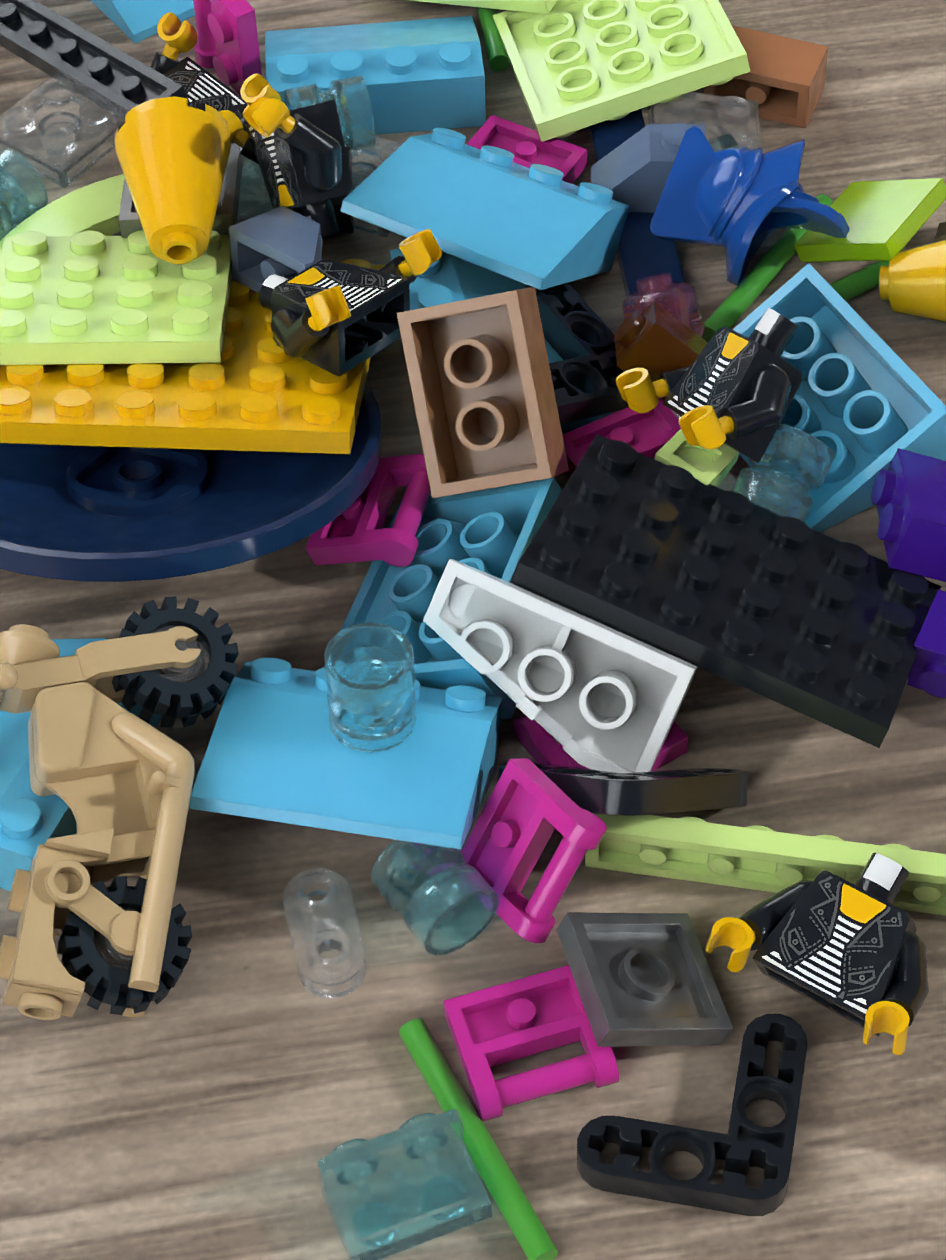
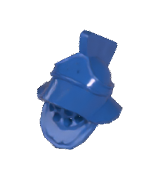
M695 125L686 130L650 224L652 235L658 239L725 247L727 281L736 286L741 282L750 261L762 243L776 229L800 228L823 233L835 238H846L850 228L841 213H838L828 205L819 203L818 198L805 193L798 182L805 139L764 154L760 147L757 149H746L744 146L742 149L730 148L715 152L701 129Z

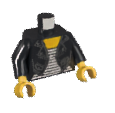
M171 12L164 14L159 20L157 32L166 42L162 53L156 52L150 67L183 86L190 102L188 104L189 107L205 111V104L218 112L229 110L235 113L242 122L243 130L247 131L246 125L249 123L245 120L243 114L258 97L264 96L281 100L279 93L260 74H253L244 81L240 90V96L189 57L178 61L179 53H186L196 46L198 41L196 29L187 20H184L181 25L180 19Z
M264 96L258 97L243 114L245 120L249 123L246 125L247 131L243 130L242 122L235 113L229 110L219 111L228 123L231 142L233 141L240 147L239 154L259 165L273 208L276 209L284 206L288 209L298 207L299 214L320 224L321 237L340 232L331 198L352 193L353 184L335 99L289 111L285 103L279 99Z
M431 229L417 232L399 244V248L404 257H395L379 271L332 260H323L290 279L275 274L270 275L262 284L259 299L263 308L272 310L271 330L277 346L281 347L290 357H300L332 374L341 376L399 340L401 334L397 313L410 310L409 285L416 280L417 275L429 269L431 263L436 262L442 257V250Z
M768 308L749 338L724 326L717 330L690 366L662 372L660 380L654 382L651 381L649 373L645 368H632L621 373L616 378V385L622 399L628 403L630 409L642 414L651 411L658 405L659 398L664 397L663 405L681 416L678 422L689 445H700L705 449H716L725 443L759 463L803 380V373L780 358L799 327L786 317Z
M872 853L855 885L824 870L818 874L814 881L800 880L760 902L739 918L726 917L716 921L705 948L707 953H712L718 946H728L734 949L727 968L735 973L744 968L750 950L757 949L753 960L763 974L864 1028L862 1042L866 1045L870 1044V1039L873 1035L879 1036L882 1032L893 1035L892 1054L902 1055L904 1053L908 1028L911 1026L929 992L926 946L920 937L916 935L917 929L912 916L892 905L909 872L897 862L878 853Z

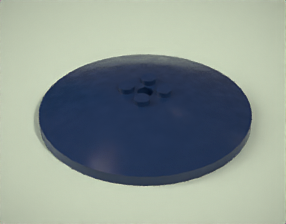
M365 383L350 454L0 443V569L50 579L85 582L156 580L221 569L285 548L313 534L342 514L365 491L375 475L380 461L382 445L381 417L375 396L367 383Z

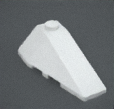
M449 559L423 619L431 629L480 674H485L516 702V707L528 718L534 719L563 746L562 749L577 763L592 770L616 773L651 771L698 669L697 666L551 600L453 559Z

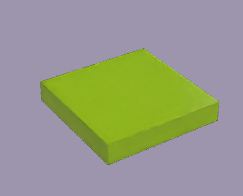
M943 178L851 182L830 205L831 208L844 216L850 228L847 237L835 238L808 230L794 245L801 262L892 260L946 200L945 182Z

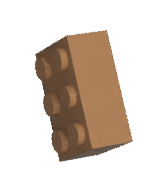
M535 287L397 313L432 498L549 479L569 470Z

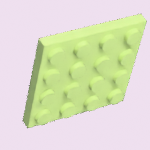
M558 0L549 14L506 10L493 15L508 60L541 142L553 138H565L574 134L577 130L606 120H618L627 116L630 112L657 103L672 102L683 94L710 85H722L736 76L751 72L747 53L719 0Z
M92 230L80 231L72 236H46L42 232L26 231L18 233L13 237H5L0 253V365L221 363L232 282L229 234L220 235L212 230L205 253L186 264H172L156 257L149 248L143 230L131 233L128 238L104 236L101 232Z

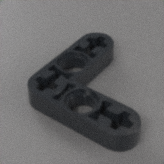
M569 283L543 290L535 288L544 338L563 359V361L549 363L560 424L629 407L628 403L622 399L616 385V378L625 371L617 366L615 349L617 341H615V335Z
M507 763L499 765L498 780L501 777ZM534 763L576 805L597 814L635 816L735 808L747 805L748 772L745 770L693 768L616 773Z
M765 1014L755 1018L747 1026L742 1040L728 1134L621 1116H600L590 1120L581 1129L577 1138V1169L582 1179L593 1188L628 1196L745 1216H764L774 1212L783 1203L788 1188L807 1053V1036L801 1025L791 1017L782 1014ZM768 1041L782 1043L777 1078L763 1076ZM767 1099L777 1103L782 1108L785 1118L775 1126L761 1127L752 1123L747 1118L744 1110L753 1101ZM605 1143L619 1145V1154L615 1157L614 1164L600 1162L599 1153L603 1151ZM642 1147L651 1148L649 1173L639 1171ZM676 1151H686L695 1155L700 1160L703 1169L692 1179L677 1180L664 1172L661 1163L668 1154ZM715 1159L725 1160L722 1185L712 1184L715 1174ZM749 1167L764 1169V1180L761 1184V1189L746 1187V1176L749 1172Z

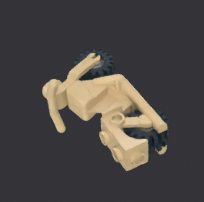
M176 596L165 597L159 609L154 600L143 604L140 615L134 611L129 616L124 629L122 628L119 638L91 642L76 649L75 655L59 657V646L49 639L46 631L39 627L18 624L11 626L9 631L0 633V710L14 714L30 712L28 743L31 789L36 795L42 797L58 795L72 810L77 822L76 834L47 839L45 844L38 845L30 870L16 868L7 910L19 912L20 916L16 937L3 935L1 940L0 978L7 979L3 1004L18 1007V1011L25 1016L40 1020H56L61 1015L72 1017L85 992L91 996L87 1005L96 1010L99 1009L103 1002L111 1005L110 1014L132 1018L142 1017L150 1002L155 1001L158 1004L167 996L170 989L174 988L189 960L191 949L187 948V945L192 938L191 925H182V921L187 913L181 903L172 908L195 773L194 759L186 748L148 723L153 713L162 716L160 727L172 728L176 718H181L183 728L195 725L199 714L205 720L214 713L217 704L220 705L236 674L238 664L234 662L239 654L237 643L228 644L233 631L228 623L219 628L215 626L219 613L211 607L204 616L195 613L199 601L188 598L184 609L177 608ZM121 702L128 710L136 704L140 705L142 710L139 717L128 712L117 703ZM139 876L135 886H127V878ZM112 881L111 886H105L104 882ZM60 936L56 952L53 937ZM57 954H62L61 961H59Z

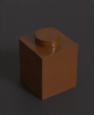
M652 301L641 314L637 311L630 314L621 324L615 335V341H617L615 343L617 366L623 371L638 367L645 368L652 382L660 380L662 372L690 366L707 345V341L655 301Z

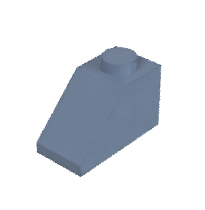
M648 124L591 166V183L612 190V199L629 205L628 212L654 213L686 130L695 125L701 129L706 137L705 124Z
M284 206L229 226L232 279L260 293L262 284L270 275L275 274L290 279L317 262L322 261L321 250L323 242L320 224Z

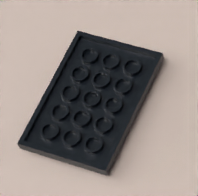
M598 434L594 437L518 562L511 583L877 748H880L890 728L915 660L917 650L913 649L914 643L938 589H941L940 585L926 580L924 576L889 568L888 562L868 554L856 544L833 539L809 528L803 521L797 518L781 516L754 504L746 496L738 492L725 491L711 484L706 486L695 479L684 468L666 465L637 452L625 442L609 440Z

